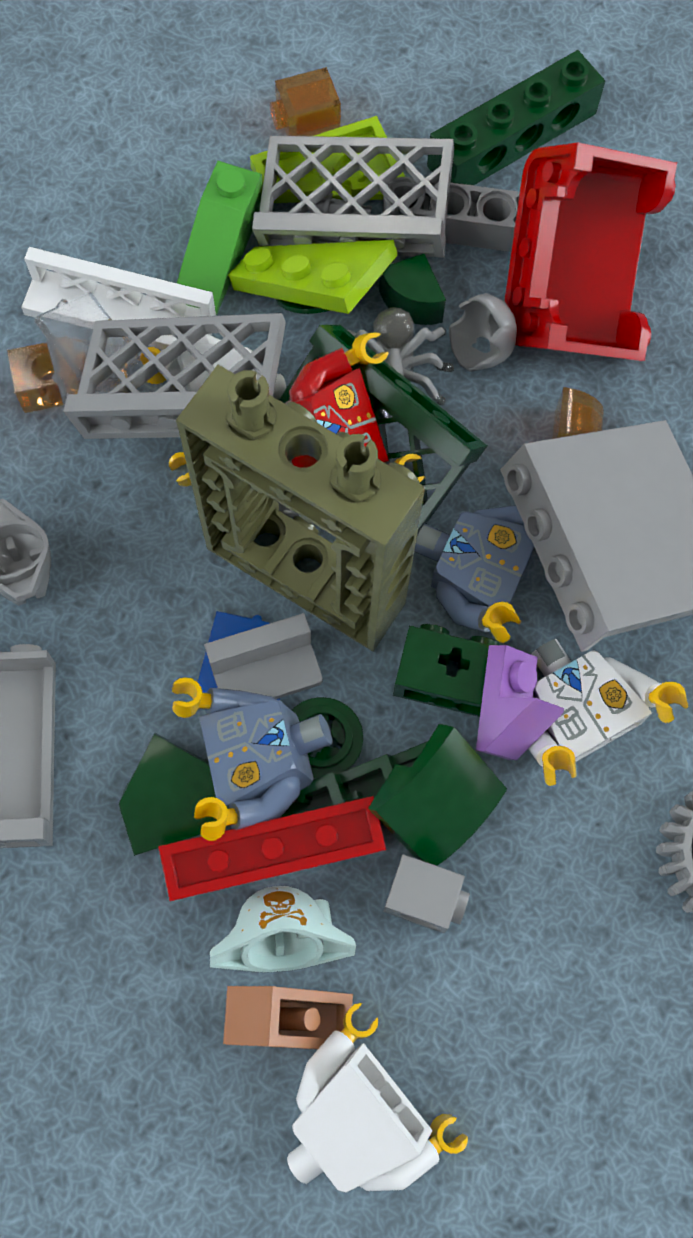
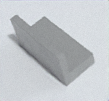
M304 613L204 644L217 688L247 691L279 699L319 686L323 682V677L311 645V631Z

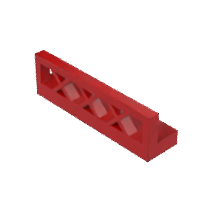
M374 796L260 822L242 829L226 830L215 841H208L201 836L158 846L169 901L386 850L380 820L368 809L374 800Z

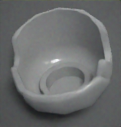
M488 293L474 296L468 301L462 302L459 307L465 310L463 316L449 326L451 349L459 365L472 372L502 364L511 355L516 343V320L505 301ZM483 336L488 339L491 351L483 353L471 347L472 344L477 342V338Z

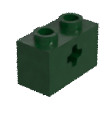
M422 624L420 628L409 625L393 696L480 717L489 645L500 644L496 640L484 636H472L469 640L451 636L449 630L434 624ZM449 660L458 662L456 677L446 675V665Z

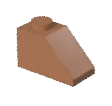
M227 986L223 1044L319 1049L333 1031L341 1032L344 1028V1015L352 1007L353 994L276 986Z

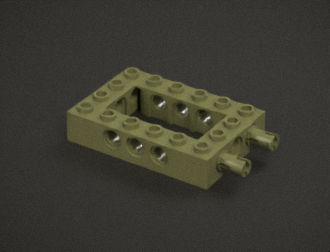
M218 364L176 419L207 549L374 652L406 603L425 487L419 484L415 474L406 467L394 462L387 465L379 460L378 449L371 439L365 447L364 435H350L345 432L335 434L318 424L315 417L303 406L295 402H287L285 404L269 395V384L263 375L257 380L256 371L243 370L234 374ZM299 455H309L317 460L314 465L307 468H299L290 463L294 457ZM279 503L300 516H294L292 519L280 512ZM312 523L337 537L335 541L331 543L318 535L319 531ZM264 533H271L279 538L276 543L270 546H260L254 542L259 535ZM305 558L317 560L321 564L316 571L307 573L299 571L295 567L300 560Z

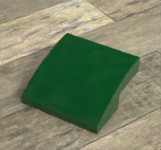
M439 724L412 767L395 765L368 809L416 859L438 866L456 852L479 829L498 805L507 788L455 727Z

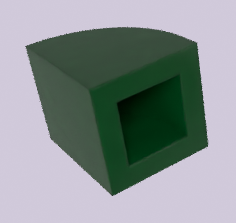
M423 253L389 265L380 276L379 293L389 309L399 308L408 312L413 320V324L434 325L442 323L446 299L425 254Z

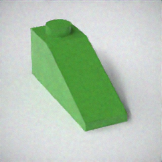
M217 161L201 197L177 280V284L213 292L216 316L231 283L228 275L239 264L253 232L254 212H259L263 188L262 174L221 161Z

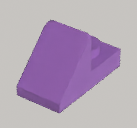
M489 645L476 751L507 760H517L564 712L563 707L533 698L534 688L537 683L536 667L538 657L508 645Z

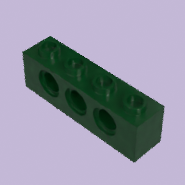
M576 50L432 132L430 138L453 139L454 141L451 183L474 186L597 113L605 80L583 54ZM428 155L427 167L432 172L441 166L442 155Z

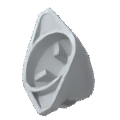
M0 499V594L20 606L25 604L28 598L36 596L39 599L46 595L50 579L51 551L45 531L8 501Z

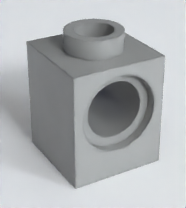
M402 855L383 912L445 933L449 928L450 922L460 925L470 896V893L461 890L465 876Z

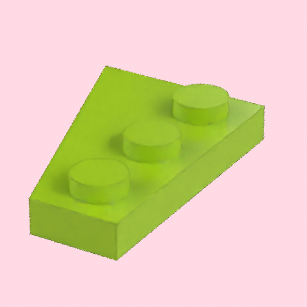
M377 116L314 135L319 137L387 138ZM268 150L250 156L252 171L262 174V185ZM280 152L279 167L286 174H289L306 159L300 152ZM332 153L321 164L333 176L347 165L351 159L345 153ZM377 154L366 164L379 177L397 161L391 154ZM314 168L295 184L308 196L326 180ZM359 169L345 180L341 186L354 197L372 182ZM402 172V173H401L399 176H397L396 178H398V177H405V175H404V173ZM278 176L276 183H278L281 180ZM290 189L274 200V203L301 202ZM335 190L331 192L333 193L332 198L343 200ZM379 191L369 200H382L383 194Z
M394 239L253 247L228 276L233 290L349 314L398 254Z

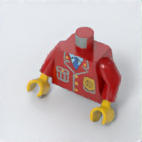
M373 332L359 335L355 338L352 349L344 352L343 348H340L306 364L289 390L290 400L287 402H295L303 406L315 417L318 424L335 434L345 432L350 435H364L365 447L371 439L378 449V459L385 463L389 460L360 368L353 371L351 368L352 365L357 363L365 365L378 364L387 358L388 351L378 353L372 358L367 355L365 350L367 341L381 335L380 333ZM408 454L396 459L394 463L404 466L405 462H413L421 459V457L417 454ZM299 455L294 457L291 462L292 465L299 468H307L314 465L317 460L309 455ZM425 476L417 477L419 482H421L425 478Z

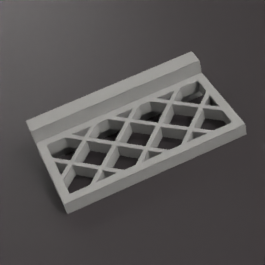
M270 136L259 212H254L252 226L259 246L394 239L398 256L415 257L424 253L426 257L445 258V227L454 141L453 139ZM280 152H300L306 159L289 174H286L279 167ZM332 153H345L351 161L332 176L321 162ZM377 154H391L397 162L379 177L366 164ZM423 155H442L441 166L426 178L412 165ZM315 168L326 182L306 196L295 183ZM360 169L372 183L352 197L341 184ZM406 170L418 184L399 199L387 184ZM277 176L281 179L278 183H276ZM439 182V187L437 191L433 186ZM288 189L301 201L289 212H272L274 200ZM333 190L346 202L345 205L333 214L321 213L315 206ZM379 191L393 204L380 215H368L361 207ZM425 192L437 203L435 216H415L407 207Z
M282 313L95 321L78 394L67 395L63 412L84 439L180 437L176 419L197 392L186 391L184 387L205 370L211 374L215 369L212 365L233 348L244 359L229 371L236 374L243 370L255 369L260 376L263 375L269 384V395L273 396L286 321ZM269 331L267 341L251 353L241 344L242 341L254 332ZM220 333L223 339L203 355L193 346L206 334ZM161 335H173L177 339L156 356L147 348L148 345ZM108 337H128L131 340L109 358L104 353ZM187 350L196 360L174 377L165 366ZM139 352H142L149 362L126 378L119 368ZM158 372L168 381L156 392H139L137 388ZM112 373L122 382L109 393L95 394L96 386Z

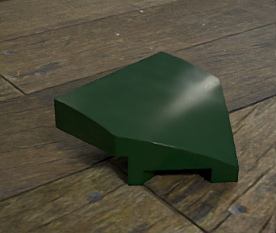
M157 733L153 734L119 801L120 811L134 856L157 849L158 846L200 835L201 826L204 823L217 821V819L210 816L202 819L194 818L195 806L200 800L208 797L216 798L208 760L169 742L168 739Z

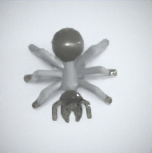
M392 307L379 313L373 325L374 332L381 335L376 337L377 342L371 338L367 341L366 345L376 354L388 351L389 354L384 360L408 381L421 385L427 395L438 405H444L446 402L445 397L436 390L427 376L414 372V366L429 363L439 371L453 372L454 365L442 362L434 353L413 356V351L425 339L431 342L444 336L446 329L439 327L430 331L428 328H422L414 336V324L408 312ZM348 330L356 338L367 333L365 330H359L357 333ZM383 409L384 418L391 417V415Z

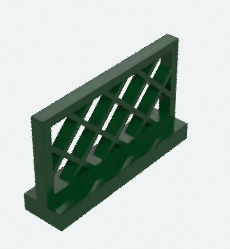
M319 325L309 340L313 345L312 349L279 400L283 403L290 400L289 390L306 364L340 348H343L344 352L352 349V344L356 337L341 325ZM367 346L365 347L366 353L369 357L372 358L374 355H376V353H374ZM383 361L370 365L357 363L352 365L351 368L352 371L360 368L389 460L385 463L388 465L392 458L417 454L421 459L412 462L413 473L416 477L425 476L422 455L436 453L452 466L441 482L426 484L425 478L419 482V484L425 487L417 532L418 536L423 524H427L470 463L476 462L488 445L387 362ZM383 409L392 417L384 418ZM399 422L408 429L410 450L389 453L386 423ZM420 440L429 448L421 449ZM435 489L428 499L427 490Z

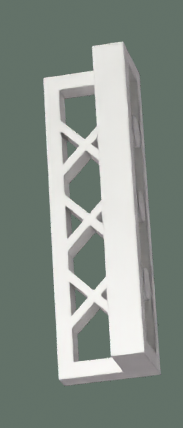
M33 247L28 248L24 258L32 278L21 307L24 315L90 332H93L95 321L216 316L213 292ZM161 335L148 346L164 350L177 339L173 335ZM114 337L126 341H131L128 337Z

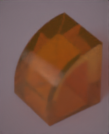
M563 387L555 410L552 439L602 431L604 418L602 404L595 397L583 391Z

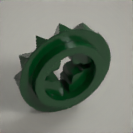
M327 697L305 700L292 709L300 722L319 714L325 718L327 724L329 720H332V740L336 742V745L342 747L341 749L335 746L333 748L329 746L323 747L321 752H317L315 758L311 757L313 752L308 753L313 778H319L331 772L341 773L349 770L360 757L363 746V729L354 711L341 701Z

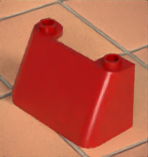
M579 142L540 147L532 151L527 158L522 174L504 300L516 320V346L645 361L647 347L651 340V328L644 314L631 311L646 214L661 212L674 196L677 162Z

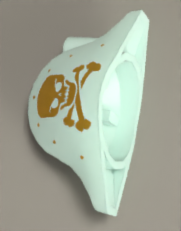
M273 886L254 893L246 900L233 930L211 949L210 967L254 972L290 971L354 956L356 944L351 936L332 925L328 901L323 899L313 900L308 894L296 888Z

